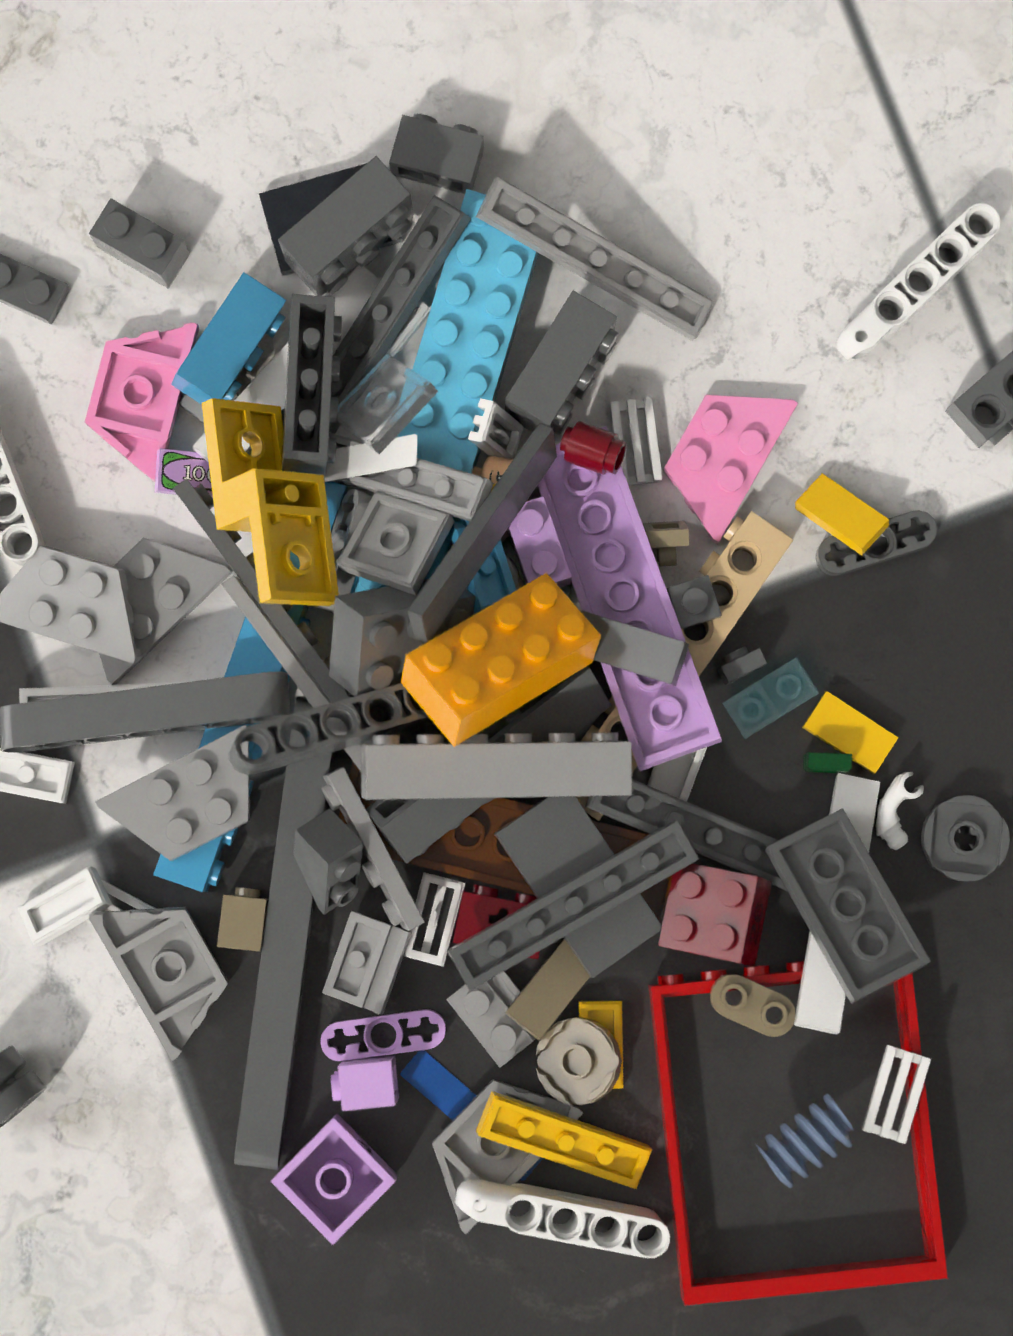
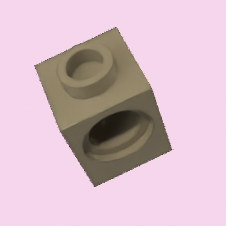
M235 887L234 895H223L217 947L262 951L268 899L260 898L261 890Z

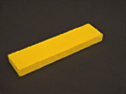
M491 1091L476 1128V1133L480 1137L633 1189H637L652 1152V1148L648 1144Z

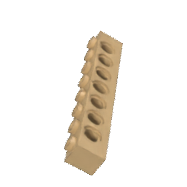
M752 511L745 521L738 516L723 536V538L729 541L727 547L721 555L713 551L699 570L703 575H709L712 586L721 585L725 587L729 592L730 599L728 604L719 606L722 614L720 618L703 623L706 635L702 640H690L682 630L686 643L690 644L688 649L698 676L701 675L793 542L792 538ZM740 550L748 552L753 558V568L748 571L737 569L732 563V554ZM613 696L609 700L612 706L604 711L609 715L600 729L592 724L581 741H592V733L610 732L613 725L622 723ZM632 752V773H633V771H634L635 768L637 767V763H636V760H635L634 755H633V752ZM576 796L588 816L594 821L599 822L603 814L585 807L589 796Z

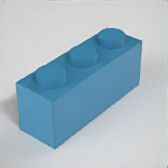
M243 272L176 372L171 385L201 405L211 398L233 400L242 384L236 381V378L243 368L250 372L252 371L264 352L258 345L265 334L273 338L286 319L280 312L287 300Z

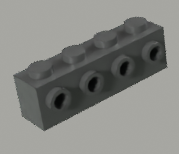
M292 294L289 315L282 471L320 474L325 477L327 463L335 464L336 438L329 437V422L337 423L338 397L331 396V382L339 381L340 356H333V341L340 342L342 316H334L335 297Z

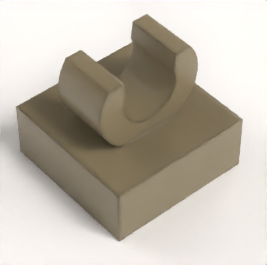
M686 522L643 523L651 548H657L659 567L677 566L676 547L689 546V528Z

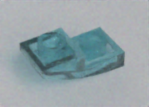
M796 657L723 702V705L746 739L820 692L799 658Z

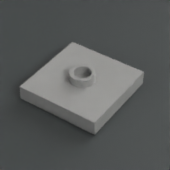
M375 491L337 565L343 572L417 595L454 520L449 513Z

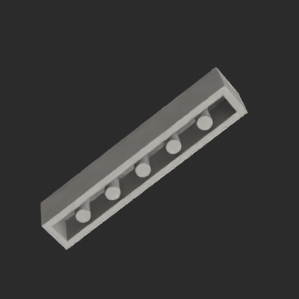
M617 732L592 733V741H575V733H548V742H532L530 733L505 734V742H488V734H475L455 747L451 743H444V735L442 734L417 735V743H399V735H372L373 744H361V797L366 800L632 795L631 742L618 741Z

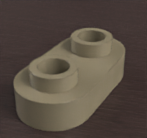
M736 974L721 976L711 987L710 1001L717 1013L770 1037L782 1036L794 1024L796 1013L792 1002L786 996ZM732 988L738 989L741 993V1000L736 1005H729L725 999L727 991ZM773 1006L781 1010V1018L776 1023H770L766 1019L767 1010Z

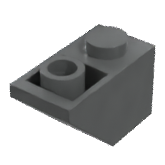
M331 809L297 828L294 841L295 860L319 910L323 914L337 906L343 907L349 904L357 895L363 842Z

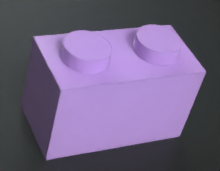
M544 496L525 502L507 528L525 583L528 584L547 573L560 588L570 585L572 575Z
M395 1055L342 1061L338 1065V1071H334V1074H331L333 1101L341 1100L342 1111L395 1106L399 1099Z

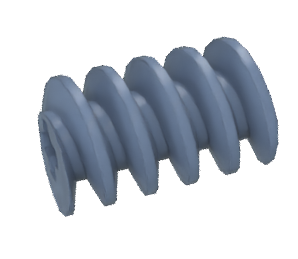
M828 1093L823 1096L826 1107L825 1111L812 1103L809 1105L812 1120H808L803 1115L797 1113L794 1116L797 1127L796 1131L783 1123L780 1125L783 1140L780 1141L768 1133L765 1136L768 1147L767 1151L755 1144L777 1178L790 1189L794 1187L792 1171L797 1172L804 1178L809 1176L805 1162L809 1160L821 1168L823 1167L821 1151H825L833 1158L838 1156L835 1146L837 1140L848 1148L853 1146L849 1134L853 1128Z

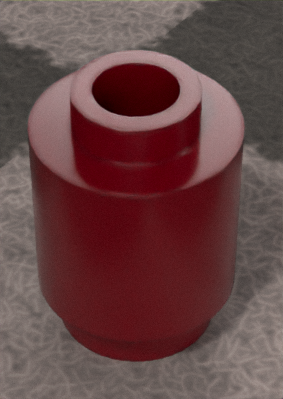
M578 421L574 428L568 426L560 443V450L565 452L564 460L566 462L602 475L606 474V472L612 474L618 472L627 449V442L619 440L618 434L582 421Z

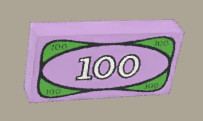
M161 448L157 450L154 493L177 495L173 488L187 478L194 488L202 484L213 498L209 463L197 452Z

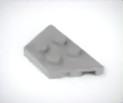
M142 538L114 565L115 567L125 569L128 585L127 600L132 606L135 623H131L135 647L140 649V661L232 574L226 566L146 538ZM99 653L106 678L112 685H116L138 664Z
M40 546L34 556L24 564L0 593L1 623L133 664L140 663L141 653L140 649L135 647L131 623H135L132 606L127 600L128 585L125 569L53 547Z
M244 725L95 801L98 808L170 861H174L250 822V775L238 772L232 766L229 758L230 748L236 736L247 726ZM244 742L241 744V750L249 758V742Z
M186 907L92 913L89 915L90 922L169 1058L173 1061L178 1058L183 1046L194 1030L202 1023L207 1015V1011L228 985L226 976Z
M492 1079L432 1141L458 1218V1223L465 1235L479 1221L474 1220L455 1204L457 1190L461 1183L470 1179H480L511 1185L516 1183L541 1158L478 1136L476 1128L491 1091L578 1120L583 1114V1111L578 1106L561 1103L556 1099Z

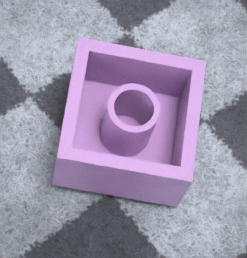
M337 1113L274 1176L271 1182L333 1245L396 1182L398 1174Z

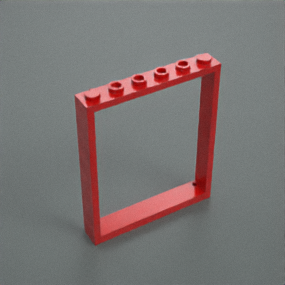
M804 961L786 963L787 971L770 972L769 965L743 967L744 975L741 976L764 987L801 984ZM726 969L701 971V980L684 981L683 974L657 976L658 984L648 986L680 1290L684 1305L947 1279L925 1081L910 1127L925 1255L694 1279L664 998L710 993L714 982L721 976L727 975ZM911 973L893 983L900 1045L902 1050L922 1056L913 974ZM732 988V989H730V990H728V991H733V990H738V989ZM911 1062L905 1082L907 1098L918 1065Z

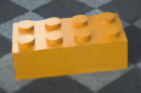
M545 573L406 654L401 683L455 747L593 662L601 634L553 579Z

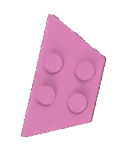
M186 323L184 327L163 332L155 330L142 333L136 338L124 337L106 341L85 423L152 481H155L157 450L160 448L168 449L179 409V402L183 393L172 386L171 383L176 372L196 344L199 326L196 323Z
M705 395L665 465L664 472L673 485L679 489L692 513L696 514L705 527L711 541L717 545L798 402L791 399Z

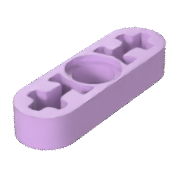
M431 1009L342 1020L330 1024L323 1031L321 1048L324 1054L334 1061H348L427 1050L438 1046L442 1042L446 1033V1024L443 1017ZM422 1017H429L431 1024H438L439 1031L432 1034L431 1041H424L421 1034L408 1036L411 1045H402L403 1028L399 1019H408L407 1028L419 1026ZM381 1022L389 1023L396 1031L395 1042L386 1048L378 1047L371 1038L373 1027ZM356 1025H365L364 1042L368 1051H359L360 1042L348 1044L345 1053H339L337 1046H330L329 1039L336 1036V1029H343L345 1036H353L359 1034Z

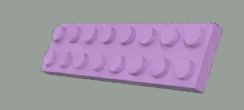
M607 426L601 427V429L608 431ZM560 443L556 444L557 458L539 482L538 488L541 497L544 496L572 575L571 581L582 611L686 642L622 466L616 474L606 472V474L602 475L566 462L564 460L565 452L560 450ZM689 649L676 686L601 663L640 771L722 742Z

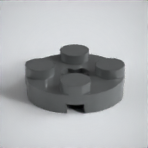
M956 796L935 805L926 817L921 831V845L927 863L944 877L955 881H977L988 876L997 866L1001 865L1009 850L1010 834L1004 818H1001L999 812L987 800L976 796ZM961 826L969 827V834L976 836L975 845L969 844L970 850L968 851L961 850L960 844L954 842L955 832L960 833L959 828Z

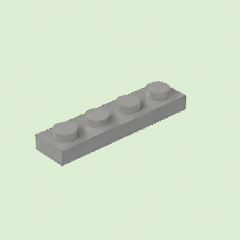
M344 767L337 768L324 775L323 778L327 785L322 787V792L333 811L340 808L347 822L345 825L363 842L362 852L367 862L362 865V868L374 888L380 885L387 901L382 903V906L393 926L400 924L402 929L408 931L425 923Z

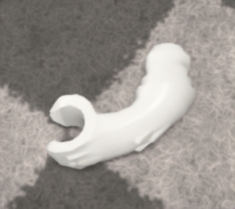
M904 772L896 776L883 798L880 799L877 808L876 834L882 840L885 839L887 845L894 850L900 849L908 842V835L901 829L902 825L899 823L900 818L897 815V808L903 800L918 798L923 794L924 790L923 785L916 787L910 793L905 790L904 782L906 778L914 774L913 772Z

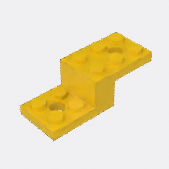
M216 398L203 402L202 410L217 530L251 532L260 603L331 606L335 604V596L339 595L324 475L282 471L284 430L281 406ZM242 437L251 446V456L245 452L242 446ZM290 551L298 556L300 561L299 569L292 564Z

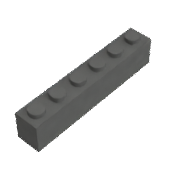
M586 666L477 734H488V742H505V734L530 733L532 742H548V733H577L584 726L596 721L600 714L612 705L591 669ZM494 798L378 799L366 808V811L391 848L407 864L414 857L426 852L431 844L449 830L457 828L466 817Z

